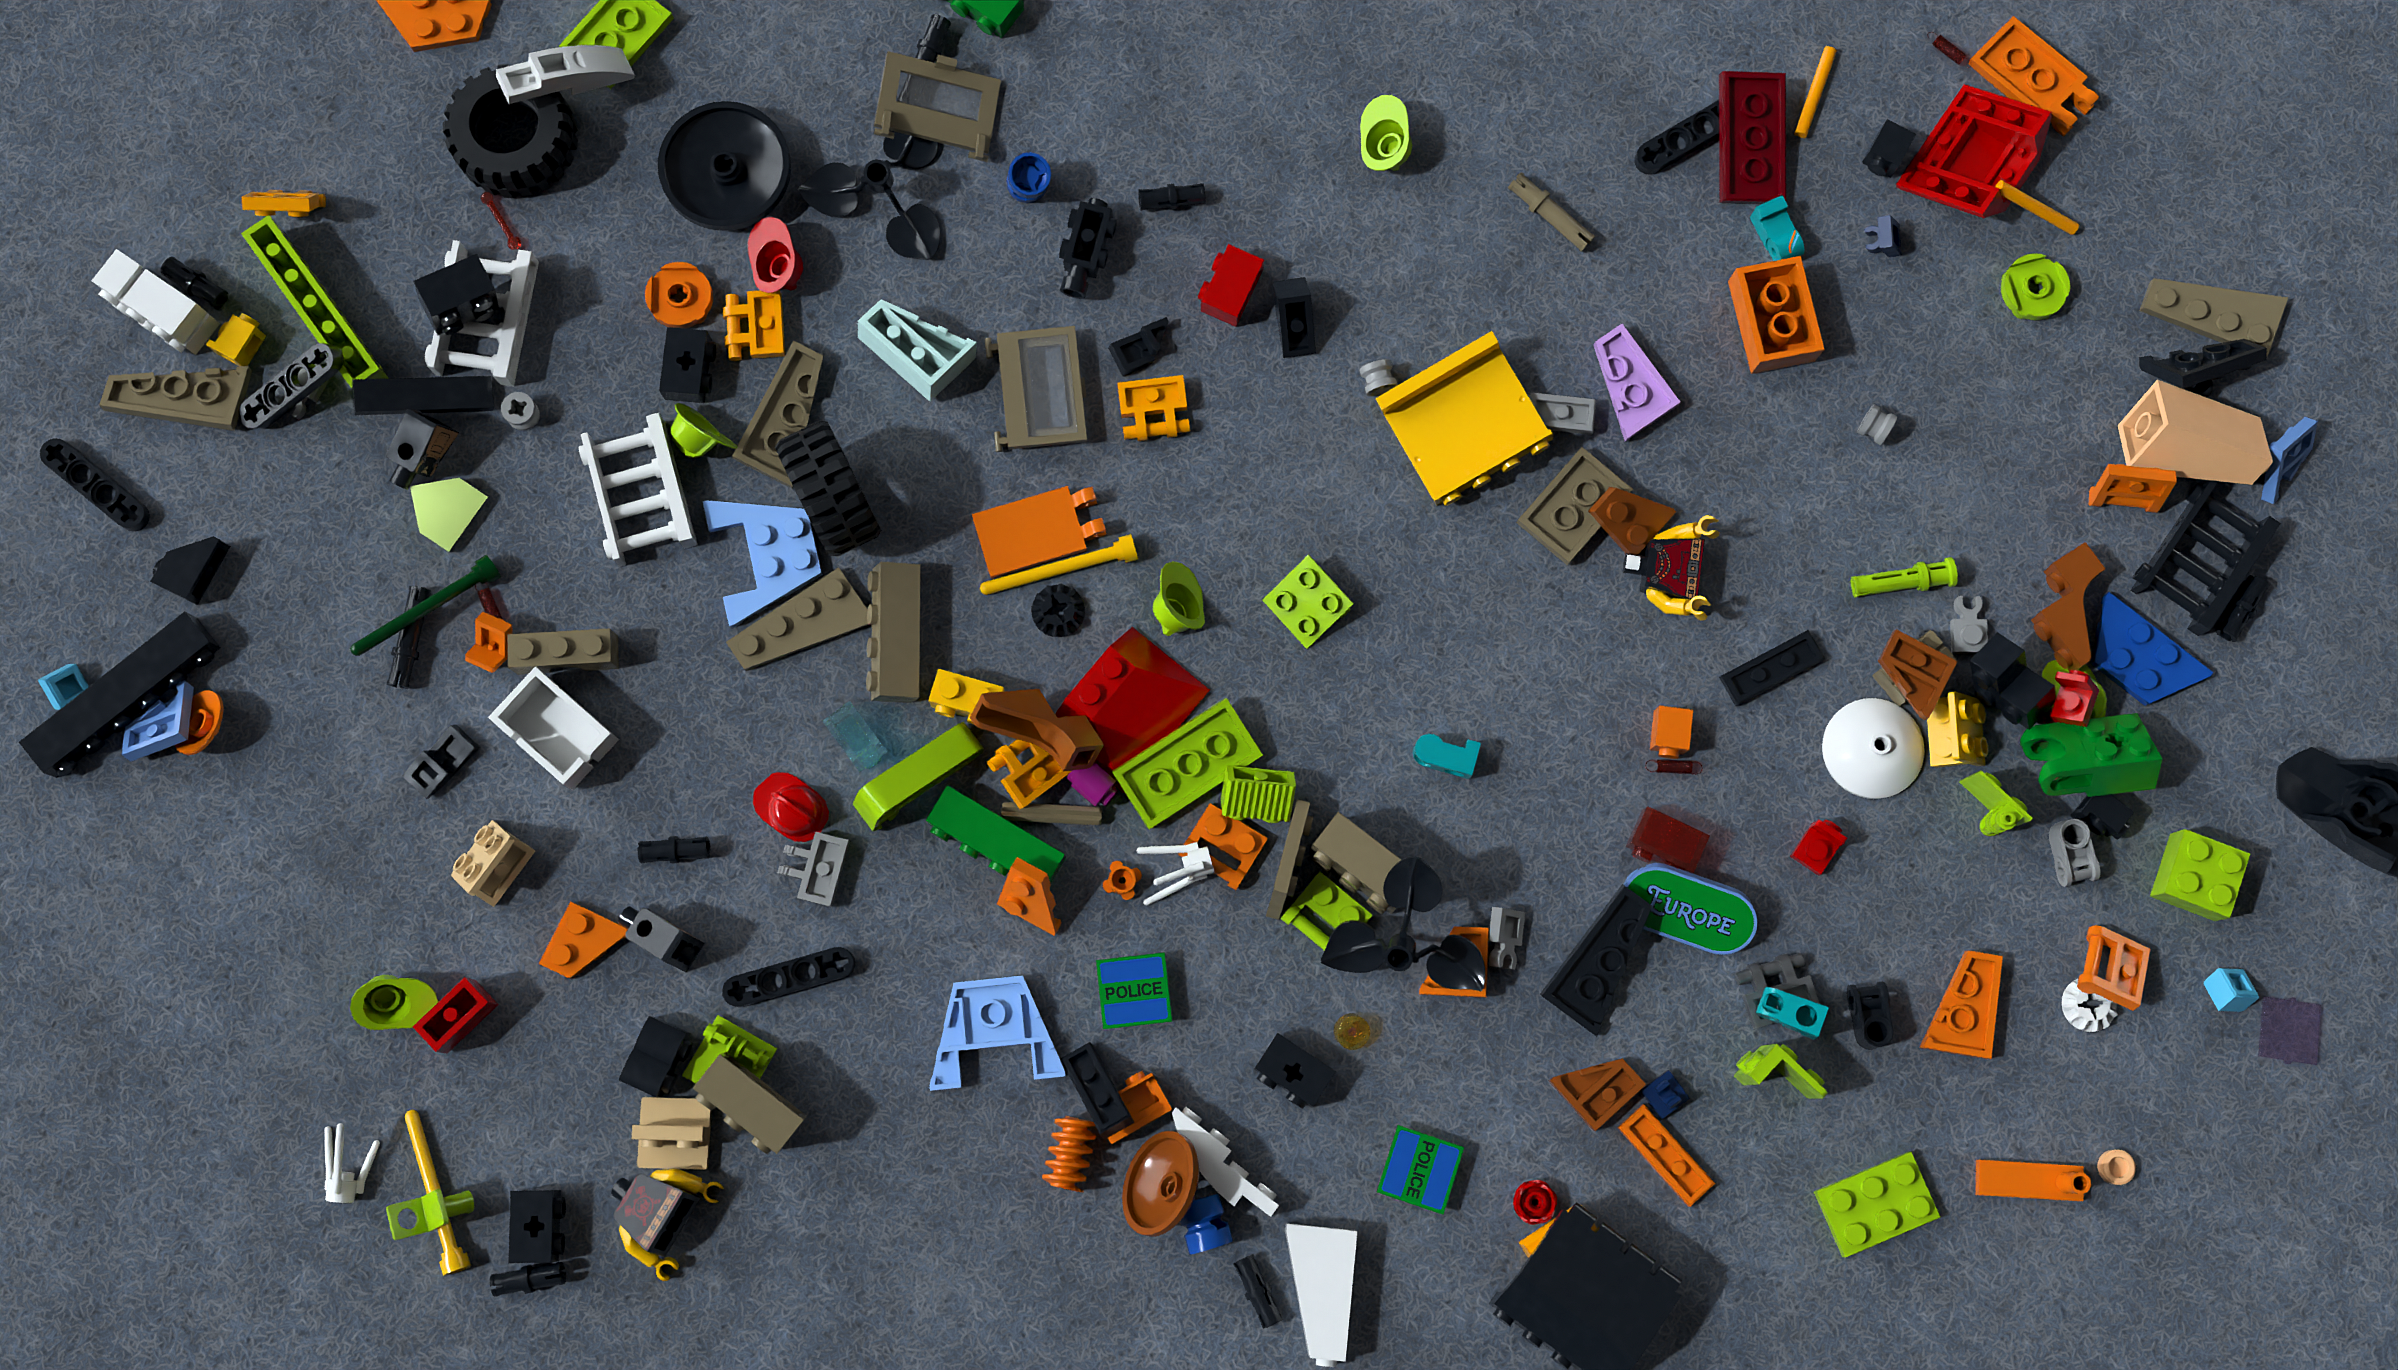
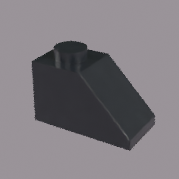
M1306 278L1273 281L1275 311L1283 358L1316 354L1312 300Z
M213 536L167 551L164 558L160 559L154 566L153 577L150 582L198 605L231 546Z

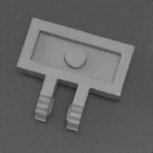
M815 832L810 850L785 845L783 853L794 858L800 857L808 860L804 871L784 865L779 866L777 873L802 880L797 895L798 899L832 908L850 841Z

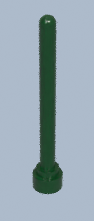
M484 555L475 561L476 565L471 567L472 571L352 644L350 648L351 653L355 656H360L476 584L493 583L501 578L499 571L491 559Z

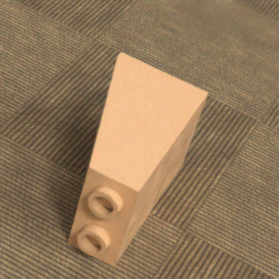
M2156 380L2118 424L2127 466L2176 471V477L2252 485L2262 474L2268 471L2273 463L2260 417L2160 380Z

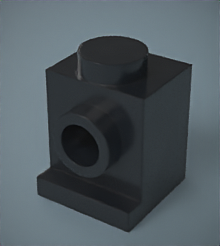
M2112 794L2092 797L2086 795L2070 817L2073 819H2085L2087 821L2085 824L2089 830L2096 835L2113 836L2118 840L2129 829L2131 824L2127 821L2134 812Z

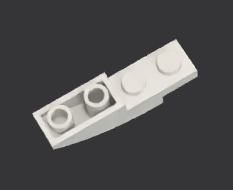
M601 45L565 46L529 53L527 62L496 69V78L508 104L569 89L571 94L574 95L631 80L635 76L622 48Z
M1187 1107L1182 1112L1175 1108L1172 1112V1117L1176 1130L1179 1134L1186 1136L1193 1144L1197 1153L1199 1171L1211 1186L1233 1206L1236 1205L1243 1195L1271 1217L1279 1207L1273 1201L1277 1195L1261 1182L1257 1187L1253 1186L1246 1180L1249 1173L1234 1161L1229 1166L1224 1163V1160L1231 1152L1226 1147L1230 1140L1214 1128L1208 1133L1198 1124L1202 1119Z

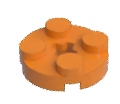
M672 262L661 267V271L656 273L654 278L651 276L646 285L645 300L657 322L666 327L686 329L705 321L713 304V290L706 276L697 267L686 262ZM682 288L683 292L688 294V296L682 302L677 303L675 299H671V295L677 294V289Z

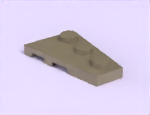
M1298 799L1296 801L1266 917L1279 920L1286 895L1291 897L1294 895L1298 877L1292 875L1294 865L1301 867L1306 849L1305 846L1300 845L1302 835L1309 836L1313 816L1307 815L1310 802Z

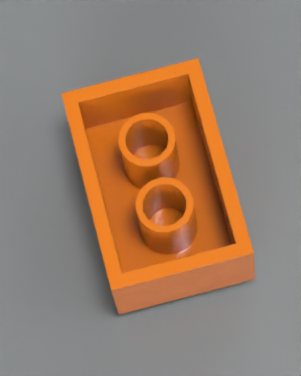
M1801 256L1735 269L1728 280L1751 374L1815 362L1825 349Z

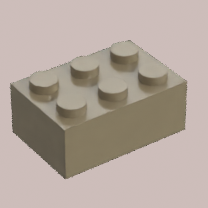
M1337 812L1313 843L1310 853L1314 855L1312 861L1325 872L1332 869L1341 876L1339 882L1351 892L1356 893L1357 890H1360L1368 896L1369 899L1366 903L1380 914H1383L1385 911L1392 914L1396 908L1386 902L1383 886L1388 872L1401 859L1341 813Z
M725 1052L719 1054L693 1087L698 1092L695 1098L711 1111L717 1107L725 1113L726 1116L723 1120L739 1133L743 1129L754 1136L751 1142L766 1154H769L771 1150L778 1154L807 1117L806 1114Z

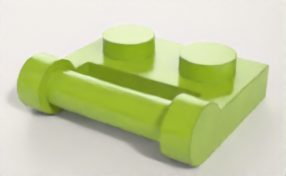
M1319 872L1281 917V920L1287 925L1293 924L1325 951L1330 937L1300 913L1305 905L1334 929L1339 924L1350 920L1367 923L1372 914L1324 874Z

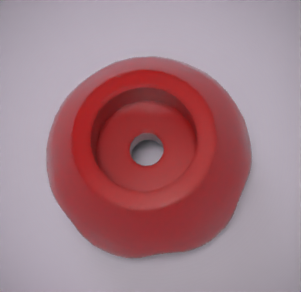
M1541 1180L1527 1181L1521 1184L1515 1192L1513 1198L1514 1210L1528 1224L1545 1223L1554 1215L1557 1206V1196L1546 1182ZM1533 1199H1537L1538 1204L1536 1206L1532 1205Z

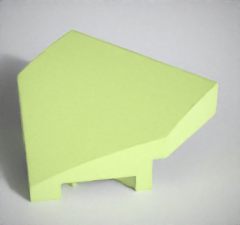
M460 478L410 486L419 532L448 552L488 498Z

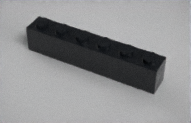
M184 611L29 733L19 743L42 773L56 778L58 776H65L77 767L78 764L76 762L86 754L90 755L99 751L105 745L104 740L111 734L125 730V727L133 721L132 718L140 711H147L149 707L160 700L159 696L168 689H175L176 685L180 682L186 681L188 678L187 674L192 670L209 664L215 657L214 653L221 647L196 617Z

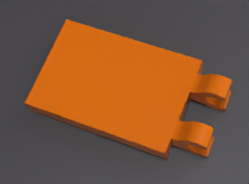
M2014 16L1968 63L2006 97L2051 111V124L2063 137L2073 128L2072 125L2078 118L2072 112L2062 107V105L2070 98L2074 106L2086 115L2099 99V96L2094 91L2083 85L2088 78L2087 75Z
M1068 486L972 514L990 578L994 579L1087 551L1085 541L1106 536L1107 533L1102 518L1094 519L1080 526L1075 510L1097 504L1093 487L1084 488L1070 495Z

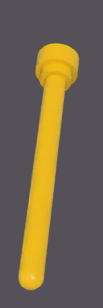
M1132 535L1118 537L1119 541L1113 542L1114 546L983 582L980 585V591L984 595H989L1114 559H1118V562L1125 560V563L1138 560Z
M409 1110L405 1114V1121L426 1193L428 1194L441 1188L420 1116L417 1111ZM449 1219L448 1224L437 1229L444 1251L441 1254L442 1261L439 1262L443 1276L471 1267L468 1254L463 1253L462 1247L458 1248Z

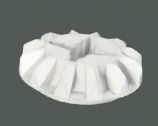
M2078 979L2072 981L2066 987L2062 996V1010L2069 1023L2075 1028L2086 1032H2096L2110 1026L2114 1017L2118 1015L2116 1012L2117 1003L2098 994H2090L2092 1000L2103 1001V1004L2094 1008V1014H2092L2090 1008L2078 1007V1004L2088 1000V993H2084L2077 988Z

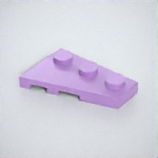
M1620 324L1595 341L1593 346L1625 442L1679 406L1680 400L1623 324Z

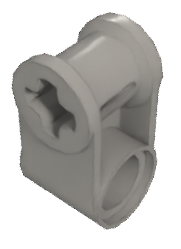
M2069 819L2055 823L2050 828L2049 841L2055 860L2057 878L2061 886L2068 887L2072 882L2085 879L2090 881L2099 880L2100 865L2094 852L2088 826L2079 819ZM2066 827H2069L2074 833V840L2071 844L2064 838ZM2081 867V870L2074 871L2073 868Z

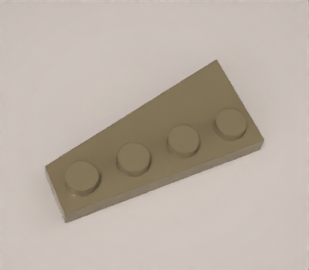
M2154 278L2148 285L2139 311L2221 343L2246 339L2266 347L2268 356L2288 297Z

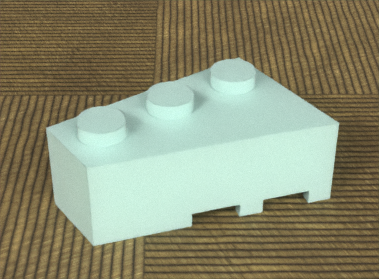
M882 299L858 320V338L930 402L976 358V341L969 338L967 340L949 333L948 329L940 325L935 327L920 320L919 316Z

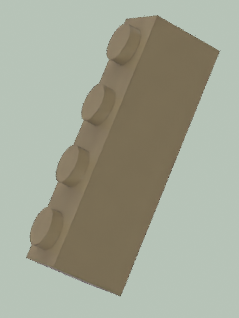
M880 562L873 568V571L869 572L867 582L868 591H872V604H869L867 610V622L872 625V638L869 637L867 641V657L871 658V671L867 673L866 688L867 691H871V701L911 703L919 698L920 564Z

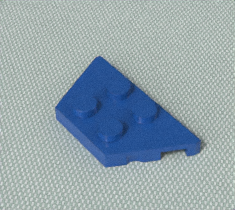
M2107 592L2102 597L2101 604H2103L2100 622L2097 624L2095 635L2097 641L2096 646L2093 648L2091 664L2144 706L2204 680L2214 673L2112 593Z

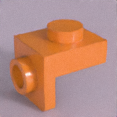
M482 612L475 619L476 644L465 654V660L491 673L495 672L508 659L507 634H512V624Z

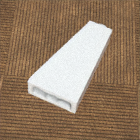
M1286 1223L1285 1233L1308 1356L1316 1359V1365L1337 1367V1361L1346 1362L1357 1231Z

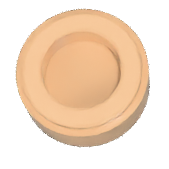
M2108 1150L2098 1160L2097 1168L2099 1175L2109 1184H2126L2135 1175V1162L2131 1155L2123 1150Z

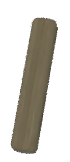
M1004 802L1001 808V817L1008 821L1100 825L1102 822V809L1100 807L1029 803L1024 808L1019 809L1015 802Z

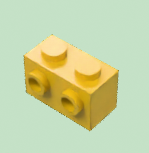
M938 669L928 701L931 707L935 708V713L949 718H954L955 714L968 717L967 722L973 724L970 716L981 694L1005 692V689L999 685Z

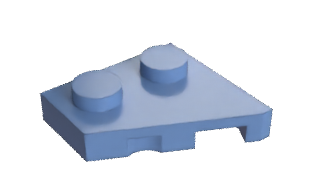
M2304 417L2294 427H2289L2278 441H2273L2269 445L2273 463L2265 474L2261 500L2271 504L2278 500L2279 486L2282 478L2291 481L2300 464L2313 449L2318 421Z
M185 680L176 685L178 693L165 704L158 700L148 708L145 714L137 717L127 725L124 732L122 756L129 761H134L188 740L193 686Z

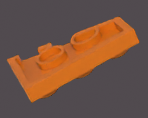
M1969 950L1964 952L1919 1048L1992 1059L2003 956Z

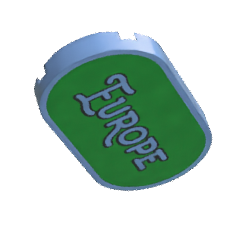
M1652 863L1639 870L1636 869L1624 882L1626 887L1652 905L1643 927L1644 930L1719 955L1740 951L1751 942L1756 933L1757 915L1754 906L1746 894L1736 888L1663 863Z

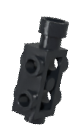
M1090 198L1088 203L1080 201L1078 209H1071L1068 220V228H1072L1069 240L1063 239L1060 247L1059 258L1064 259V271H1068V275L1063 277L1060 291L1072 298L1083 299L1086 297L1089 286L1088 282H1086L1087 277L1096 278L1098 269L1105 268L1109 250L1104 249L1107 238L1113 239L1117 219H1113V212L1111 208H1107L1108 204L1097 198ZM1090 225H1096L1099 227V230L1094 233L1091 229L1087 228ZM1081 255H1088L1091 259L1088 262L1080 260L1079 257Z

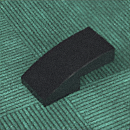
M450 725L430 750L422 751L402 777L423 797L429 799L478 751L480 746L457 725Z

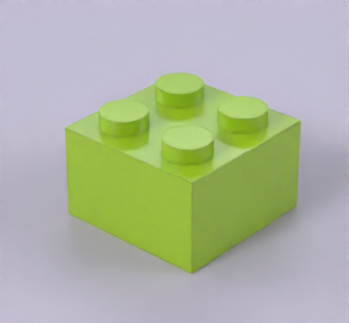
M2187 829L2171 833L2150 897L2212 921L2228 919L2231 917L2250 853Z

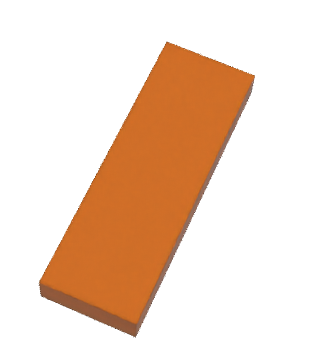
M1644 1104L1617 1127L1688 1207H1691L1715 1184Z

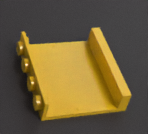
M1492 331L1375 398L1436 506L1441 503L1448 506L1462 497L1460 492L1471 486L1474 489L1484 486L1491 481L1490 475L1500 469L1504 473L1515 468L1521 463L1519 460L1521 457L1530 452L1533 456L1543 452L1550 446L1548 442L1553 440L1551 430H1548L1502 353L1499 342Z

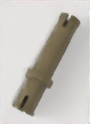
M1519 173L1516 176V181L1513 180L1508 186L1509 190H1512L1530 206L1528 209L1533 214L1537 212L1573 243L1579 251L1582 252L1587 247V244H1590L1595 238L1594 234H1591L1549 197L1550 193L1546 189L1542 191L1524 173Z

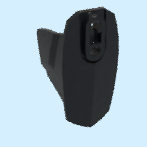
M2310 747L2294 754L2278 766L2276 792L2277 799L2346 854L2373 869L2398 878L2397 765L2393 763H2379L2374 760L2337 759L2316 748ZM2378 827H2384L2389 837H2381L2382 830L2378 829Z

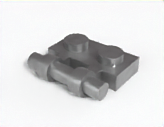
M1785 953L1776 956L1774 961L1761 965L1756 962L1747 965L1745 970L1735 972V979L1739 986L1751 982L1755 991L1742 996L1753 1029L1775 1023L1756 1014L1763 991L1767 987L1764 979L1766 977L1780 973L1784 983L1771 988L1820 1004L1811 976L1808 975L1797 979L1794 969L1805 965L1801 953L1790 956Z

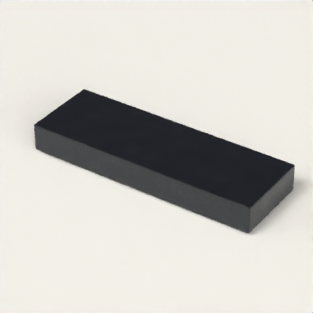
M1807 630L1721 675L1719 678L1734 705L1738 706L1820 663L1825 658L1811 633Z
M1091 1042L1060 1058L1103 1140L1135 1123Z

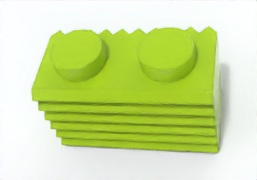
M1226 765L1221 795L1222 815L1225 817L1229 816L1234 820H1244L1250 817L1252 819H1262L1268 823H1278L1282 820L1285 822L1290 821L1296 790L1294 772Z

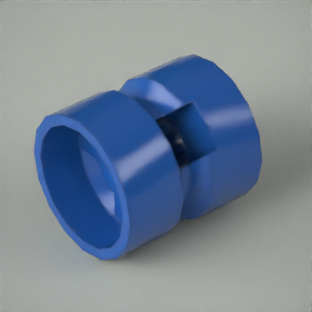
M1030 152L1022 153L1015 157L1010 164L1006 180L1007 189L1011 196L1023 203H1033L1041 199L1047 192L1051 179L1050 166L1039 154Z
M1219 1193L1194 1200L1189 1211L1180 1221L1181 1226L1188 1229L1184 1237L1190 1255L1233 1242L1228 1222L1221 1220V1216L1225 1211Z

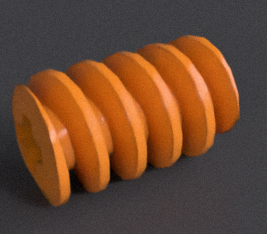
M1069 1116L1057 1118L1054 1123L1063 1130L1053 1132L1051 1137L1060 1142V1144L1048 1148V1151L1057 1157L1056 1159L1045 1161V1165L1054 1171L1053 1173L1043 1174L1042 1179L1051 1186L1084 1193L1075 1183L1085 1182L1087 1179L1078 1170L1090 1166V1163L1081 1156L1093 1152V1149L1086 1145L1085 1141L1096 1139V1135L1088 1130V1127L1095 1126L1092 1121Z

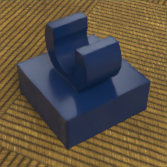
M1891 215L1877 217L1878 226L1871 225L1864 229L1867 236L1878 235L1875 243L1865 245L1870 253L1882 251L1887 257L1902 255L1900 224Z
M1670 1070L1665 1071L1640 1090L1660 1119L1665 1118L1690 1099Z

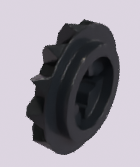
M1062 583L1052 586L1047 585L1045 589L1036 594L1031 606L1032 618L1037 628L1044 634L1051 637H1065L1074 633L1081 626L1085 617L1084 601L1074 588L1065 586ZM1052 598H1055L1060 606L1069 605L1063 611L1065 621L1063 623L1056 614H1049V611L1053 609Z

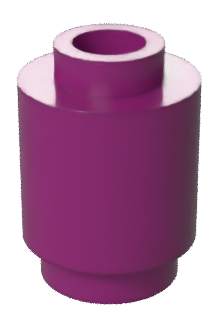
M1095 762L1091 768L1072 770L1067 776V779L1072 783L1071 787L1095 807L1101 803L1107 806L1118 793V790L1115 788L1118 781Z

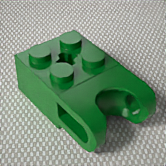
M2138 713L2090 718L2087 727L2060 722L2035 725L2030 730L2026 729L2020 739V745L2027 758L2035 761H2048L2041 768L2038 782L2046 795L2058 796L2086 792L2088 797L2156 788L2163 759ZM2039 740H2046V741H2048V742L2035 743V742H2037V741H2039Z

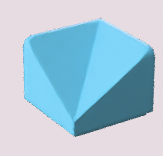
M67 664L38 679L55 710H60L89 687L77 664Z
M2218 968L2204 981V986L2218 1011L2241 1012L2259 999L2258 993L2243 969Z

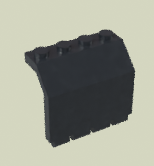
M1576 1202L1569 1212L1564 1209L1560 1211L1519 1273L1502 1292H1496L1489 1305L1496 1309L1493 1315L1509 1327L1514 1322L1524 1330L1521 1335L1524 1339L1537 1348H1540L1542 1344L1553 1352L1551 1358L1567 1370L1570 1366L1577 1370H1630L1638 1362L1680 1299L1681 1295L1676 1290L1682 1280L1662 1265L1652 1275L1649 1271L1656 1260L1633 1243L1628 1246L1624 1253L1621 1252L1620 1249L1626 1242V1238L1604 1222L1598 1226L1595 1232L1591 1230L1597 1217Z

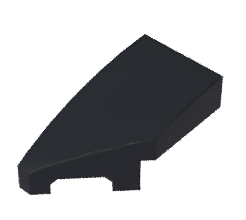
M1167 317L1142 326L1140 332L1110 344L1108 349L1123 377L1154 362L1169 322Z

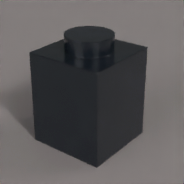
M1887 119L1877 133L1862 163L1867 165L1872 173L1878 176L1886 175L1891 178L1902 162L1916 134Z

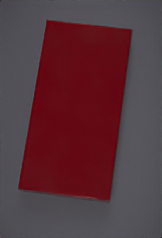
M1722 71L1719 74V203L1763 204L1783 195L1786 201V73Z

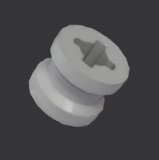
M1391 360L1373 361L1359 369L1361 377L1366 380L1365 392L1367 396L1381 395L1398 386L1397 380L1391 374L1393 367Z
M523 392L509 394L501 404L503 417L517 430H529L540 419L538 406Z
M1873 404L1862 420L1857 433L1862 436L1869 435L1876 444L1881 445L1893 428L1897 416L1892 413L1885 414L1881 412L1878 405Z

